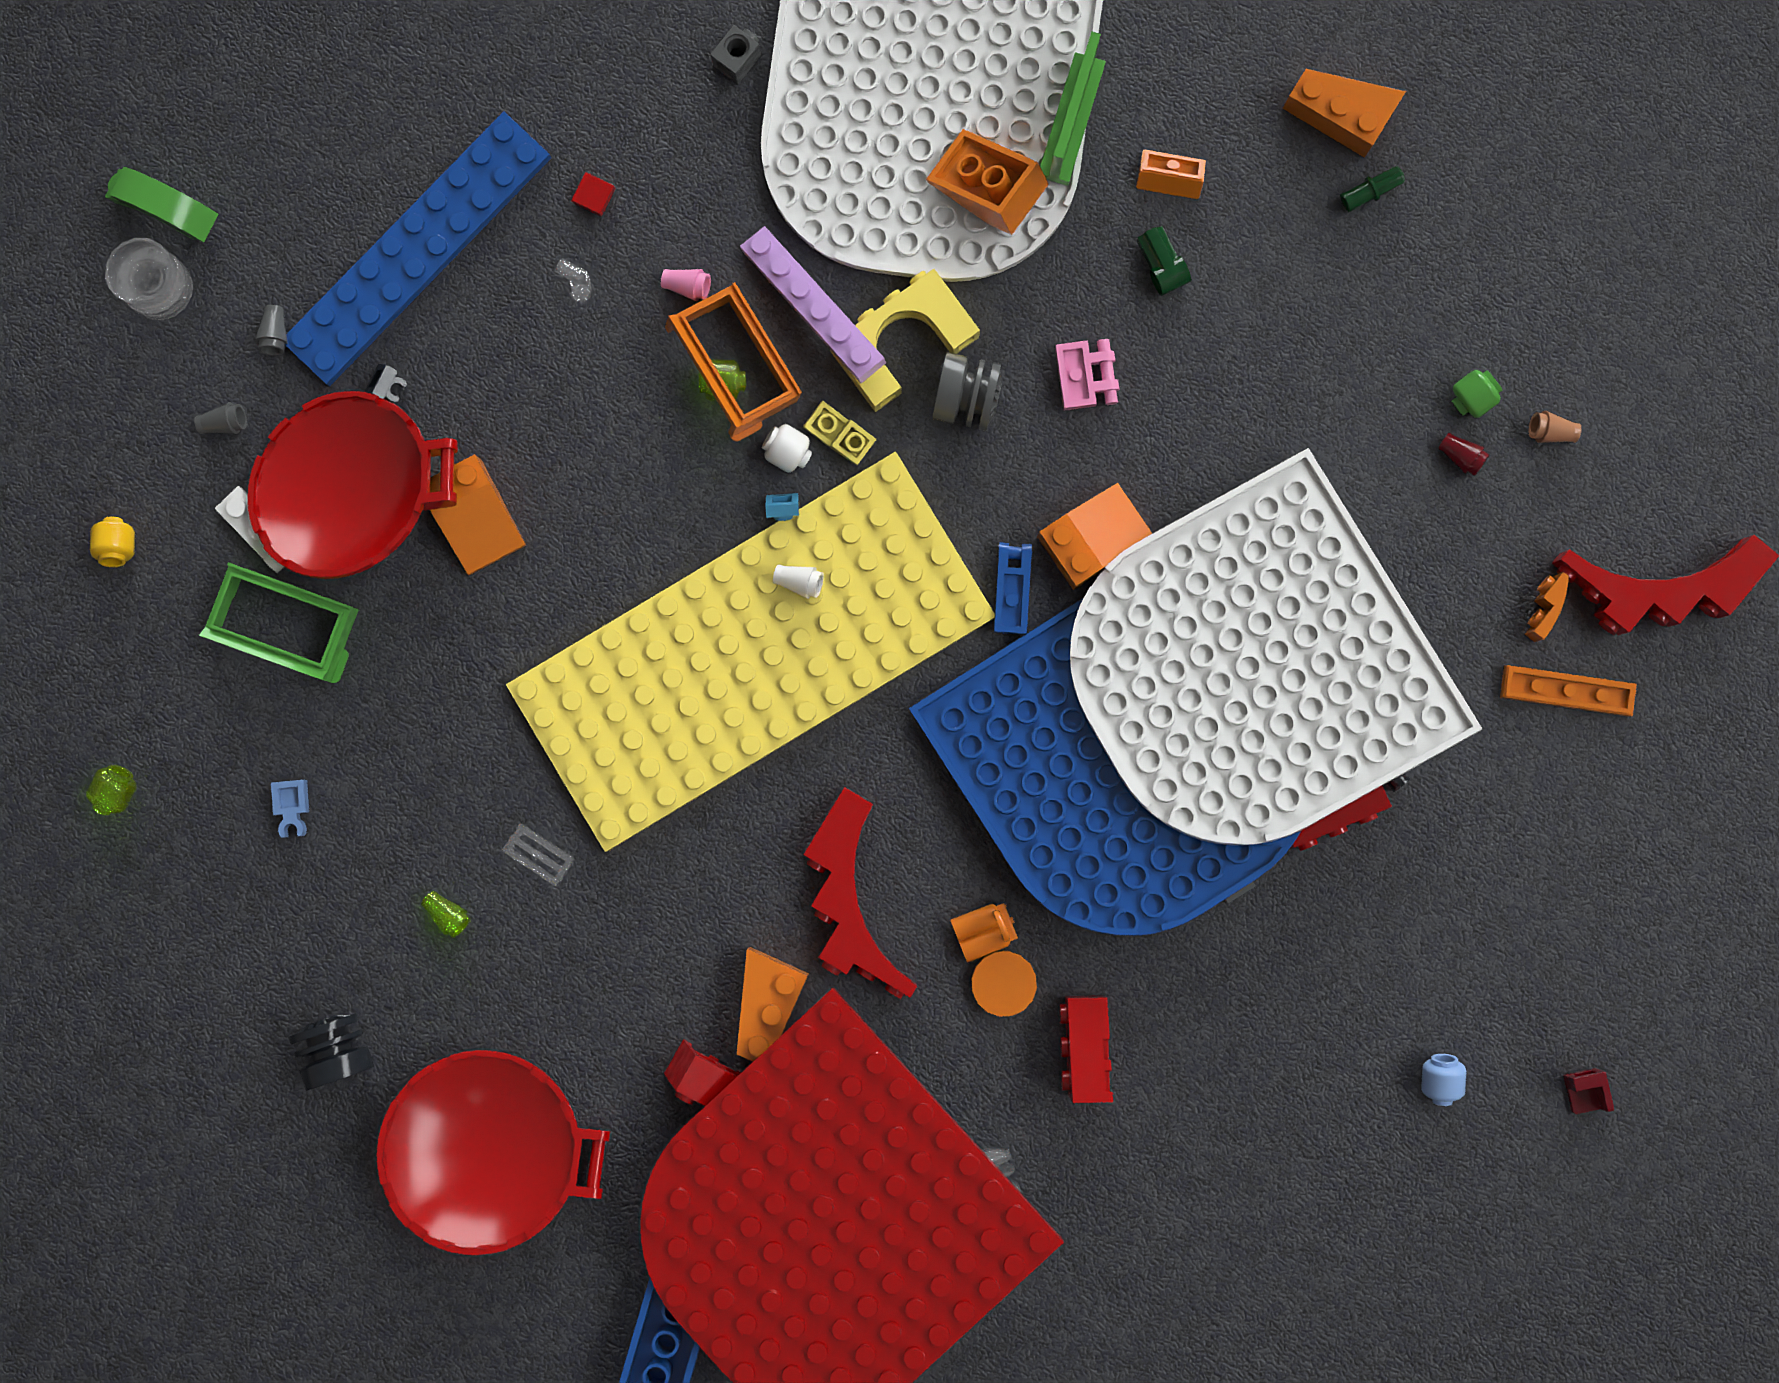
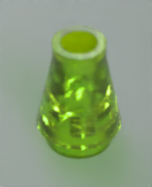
M436 891L430 892L421 903V906L427 910L444 935L449 934L454 938L463 932L470 922V917L466 915V909L442 897Z

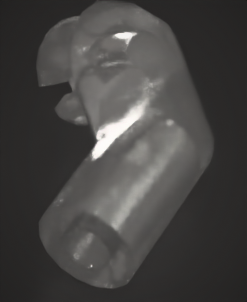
M562 258L557 264L555 272L570 280L572 290L570 296L574 301H587L592 293L588 272Z

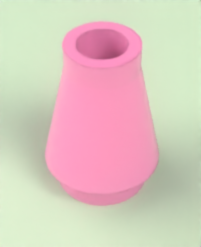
M664 269L661 276L662 288L669 289L694 301L708 297L711 286L710 274L704 273L702 269Z

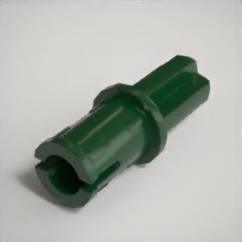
M1394 166L1373 178L1366 177L1365 182L1340 194L1344 208L1351 212L1353 209L1373 199L1378 201L1380 195L1405 182L1404 174L1398 166Z

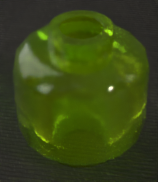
M711 359L736 400L739 396V391H745L746 372L739 370V365L735 360ZM699 372V393H704L708 401L717 402Z
M109 765L96 771L86 791V797L93 805L92 808L102 815L121 813L127 809L137 789L136 781L128 769L118 765Z

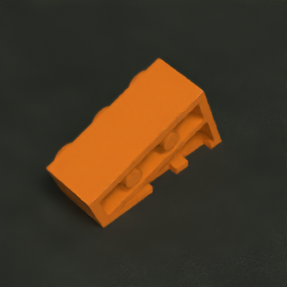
M1305 69L1283 109L1365 158L1406 91Z
M747 948L737 1055L754 1061L783 1034L809 973L754 948Z

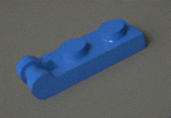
M999 542L994 633L1027 634L1032 544H1022V547L1009 546V543ZM1008 559L1021 560L1020 568L1008 567Z

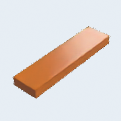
M1505 665L1500 698L1630 717L1633 716L1637 684Z

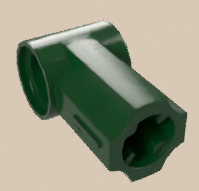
M1163 226L1154 227L1137 238V243L1150 267V276L1154 287L1161 296L1192 281L1187 264L1181 256H1177Z

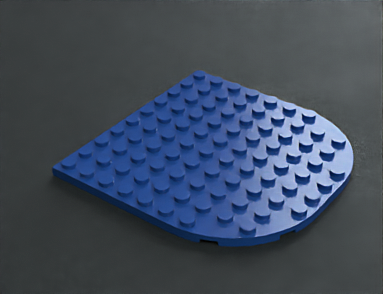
M1081 599L913 705L909 710L1014 874L1025 889L1040 904L1063 920L1097 933L1115 936L1155 934L1173 929L1195 919L1258 879L1286 854L1301 831L1272 842L1255 845L1216 844L1193 838L1169 827L1154 817L1136 800L1118 775L1088 723L1074 690L1070 649L1075 618L1083 600Z

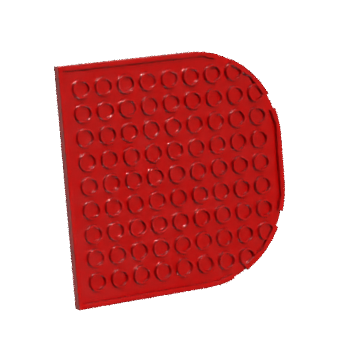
M834 988L825 994L671 1139L657 1160L648 1180L642 1202L640 1220L643 1256L656 1292L676 1321L733 1383H912L1064 1243L1061 1236Z

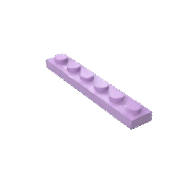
M765 226L740 245L742 252L860 383L864 382L886 364L885 358Z

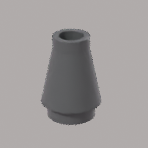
M264 306V314L255 339L258 351L263 354L282 355L287 347L285 345L288 344L284 321V308L281 306Z
M228 402L204 414L196 415L194 423L199 434H238L240 430L246 428L247 417L244 408L240 404Z

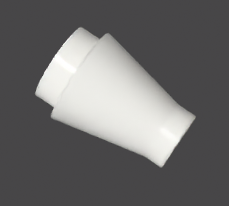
M777 565L773 574L774 584L781 585L807 599L810 596L815 598L819 596L824 579L823 572L817 571L816 567Z

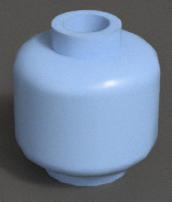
M1435 1054L1423 1064L1422 1093L1431 1098L1434 1104L1449 1106L1453 1104V1101L1459 1100L1465 1095L1466 1068L1458 1061L1456 1056Z

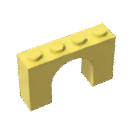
M932 269L927 274L925 271H922L910 280L909 283L911 285L902 292L897 289L890 293L883 300L884 305L875 311L873 308L865 311L858 317L859 323L855 325L876 348L881 332L890 323L903 318L918 319L928 324L949 352L953 354L959 353L977 340L980 334V329L935 269ZM830 350L875 412L901 394V386L885 365L864 382L860 383Z

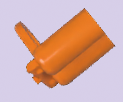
M1002 903L997 906L989 904L950 920L967 963L1006 948L1010 945V941L1018 939L1012 924L1015 922L1013 917L1009 916L1006 904Z

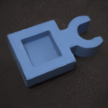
M307 780L272 782L273 815H283V820L278 827L280 837H288V827L291 824L297 827L298 836H305L307 828L304 821L300 819V813H309Z

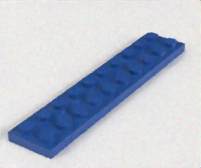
M503 111L286 334L288 344L285 345L330 387L551 159L550 154Z

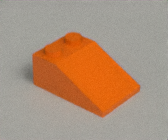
M962 129L926 179L929 184L975 216L1010 235L1015 232L1049 185L1037 161L965 129Z
M474 454L455 464L454 492L457 494V505L431 509L430 511L468 575H471L523 548L526 544L483 461ZM440 473L430 477V493L440 491Z
M1116 483L1041 530L1037 538L1074 590L1103 571L1124 550L1150 536L1152 532L1120 485Z

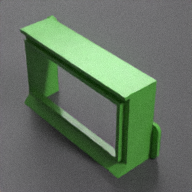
M228 562V569L209 619L199 636L331 683L339 682L349 657V653L344 647L358 609ZM241 579L339 614L321 663L222 628Z

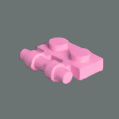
M1109 339L1096 341L1098 352L1089 353L1088 340L1055 345L1064 411L1095 407L1097 404L1096 393H1104L1106 405L1118 403L1117 391L1120 389L1118 379H1115L1113 363L1115 362V354L1110 349ZM1091 365H1100L1102 381H1093Z

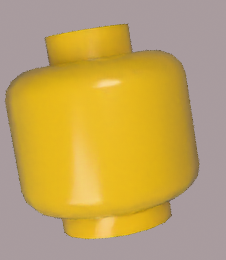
M106 517L103 521L92 526L90 531V553L93 558L98 560L99 564L106 567H120L125 565L126 561H129L134 556L135 532L132 526L123 522V519L119 517Z

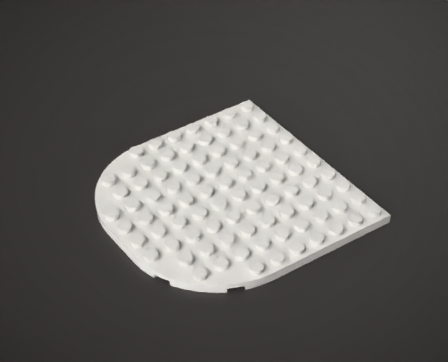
M780 0L762 124L761 153L770 194L787 224L803 241L825 257L854 269L913 278L922 271H925L927 274L932 269H935L943 281H970L1001 273L1030 257L1056 231L1071 205L1081 168L1085 132L1069 185L1066 186L1047 180L1049 185L1012 235L987 224L929 184L926 179L962 129L1037 161L1041 165L1075 52L1085 54L1091 31L1099 33L1103 0Z
M1309 448L1124 550L1105 567V570L1097 577L1093 585L1089 587L1075 618L1070 649L1071 674L1076 696L1088 723L1118 775L1136 800L1154 817L1169 827L1202 841L1224 845H1255L1288 837L1482 730L1481 725Z

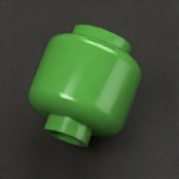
M1473 370L1453 385V393L1456 398L1451 402L1462 416L1469 413L1474 418H1480L1499 404L1501 400L1499 393L1503 390L1488 370L1485 372Z

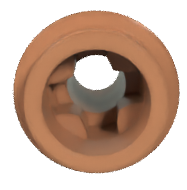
M1543 411L1542 413L1536 412L1532 416L1528 432L1529 436L1538 443H1576L1581 435V425L1548 411Z

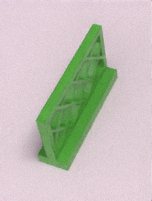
M1091 31L1085 54L1077 52L1074 54L1040 165L1047 180L1066 186L1070 182L1106 63L1104 60L1095 58L1101 34Z

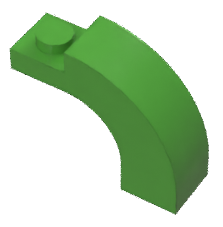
M127 167L119 169L108 183L109 190L105 196L107 199L116 204L147 214L188 238L205 242L218 216V213L182 192Z

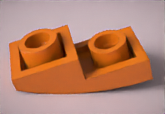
M1564 572L1553 577L1551 575L1547 576L1537 588L1540 594L1534 602L1544 610L1540 608L1532 615L1527 623L1531 627L1525 633L1534 642L1544 640L1558 619L1568 588L1569 576Z

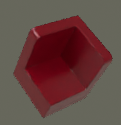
M1593 1068L1563 1075L1572 1113L1580 1114L1599 1109L1606 1112L1614 1111L1605 1071Z

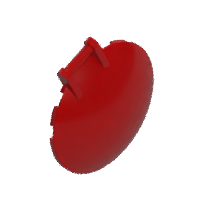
M360 391L327 394L302 405L303 410L299 411L289 420L285 417L268 436L270 442L262 456L257 455L247 494L248 512L253 531L258 534L260 541L264 545V550L279 564L295 573L312 578L334 579L351 576L373 567L393 553L410 534L423 510L447 508L457 505V494L454 492V454L458 452V441L451 438L425 441L419 428L406 412L396 404L379 398L375 394ZM441 456L440 491L430 493L431 457Z
M476 1050L461 1052L443 1058L419 1071L392 1101L385 1114L378 1138L377 1169L379 1180L390 1204L389 1206L405 1227L409 1228L426 1243L452 1253L464 1255L492 1254L515 1247L539 1233L559 1213L568 1196L602 1199L603 1188H600L605 1143L609 1141L610 1131L578 1128L573 1110L564 1093L545 1072L532 1063L517 1056L497 1051ZM582 1139H591L592 1147L587 1186H576Z

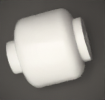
M783 424L779 428L774 426L762 445V449L765 450V459L788 473L795 470L797 466L803 469L812 455V452L808 450L809 438L788 424Z

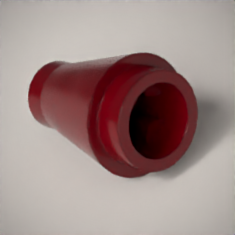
M1450 432L1438 447L1465 474L1469 472L1473 476L1479 472L1490 455L1484 451L1485 447L1456 437Z

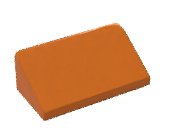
M1143 150L1136 187L1141 190L1198 199L1204 182L1206 160Z

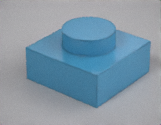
M798 493L766 495V518L774 517L775 520L786 521L792 519L793 516H799Z

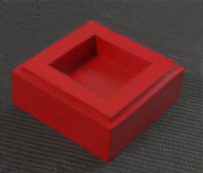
M585 172L571 201L573 204L602 217L616 188L614 185Z

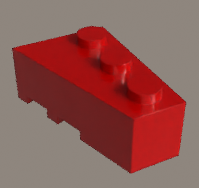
M1383 786L1301 830L1290 848L1298 846L1299 850L1303 851L1317 845L1316 838L1326 834L1332 838L1348 831L1347 825L1357 821L1362 825L1378 818L1376 813L1392 807Z
M1105 995L1065 996V1004L1059 1005L1060 1024H1066V1037L1060 1038L1061 1057H1067V1070L1061 1071L1062 1091H1068V1096L1073 1103L1113 1102V1092H1110L1109 1072L1112 1071L1111 1060H1109L1108 1040H1110L1107 997Z
M683 1039L664 1074L675 1091H677L675 1093L677 1098L691 1105L696 1101L706 1106L742 1072L739 1070L734 1071L719 1063V1059L711 1054L707 1057L694 1050L692 1044Z

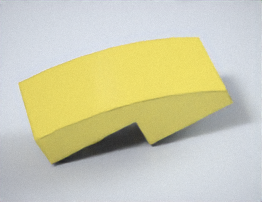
M824 401L820 402L803 425L805 430L855 465L860 463L876 441V438L852 420L846 419Z

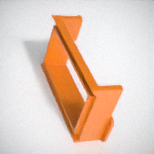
M735 282L677 314L668 316L665 329L668 333L674 330L730 421L731 427L728 433L733 441L738 442L759 431L762 428V421L798 401L802 391ZM728 302L784 392L746 414H743L688 323Z

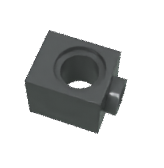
M733 25L710 54L713 66L738 85L761 56L759 39L750 30L744 28L742 31ZM735 48L746 50L745 54L741 57L730 55L731 51Z

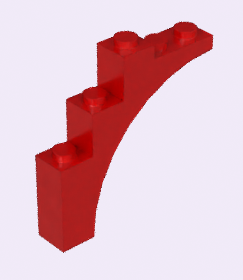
M1751 535L1741 539L1724 557L1704 570L1689 576L1668 580L1636 579L1617 575L1589 563L1570 549L1559 553L1552 564L1558 568V574L1564 572L1569 576L1568 582H1575L1583 589L1582 594L1589 601L1601 604L1593 615L1600 620L1599 625L1605 631L1619 636L1629 633L1647 611L1650 612L1649 616L1654 622L1667 627L1680 624L1697 603H1700L1699 608L1710 617L1722 618L1731 615L1777 560L1779 555L1757 536Z
M844 787L803 854L809 858L806 864L822 874L826 869L831 871V874L811 905L817 909L814 915L830 925L833 920L839 923L819 956L820 959L824 960L821 966L838 976L841 971L847 975L852 965L856 964L859 966L856 972L872 982L877 977L887 983L884 989L894 996L902 999L905 994L911 998L917 988V984L897 970L879 950L866 928L857 900L854 879L856 850L862 827L873 804Z

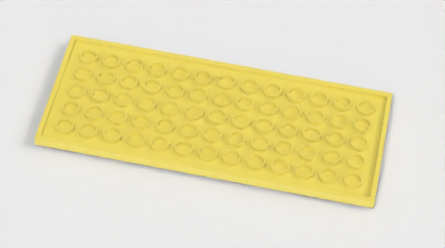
M895 451L800 508L799 516H793L792 519L786 521H778L507 683L506 686L603 850L608 852L995 619V613ZM776 566L816 567L817 571L824 574L819 596L817 598L810 596L807 599L781 585L774 584L773 574Z

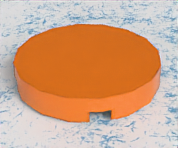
M996 951L984 956L975 966L971 978L972 992L977 1003L988 1013L999 1017L1013 1016L1024 1011L1033 1001L1037 989L1036 975L1031 964L1021 955L1011 951Z

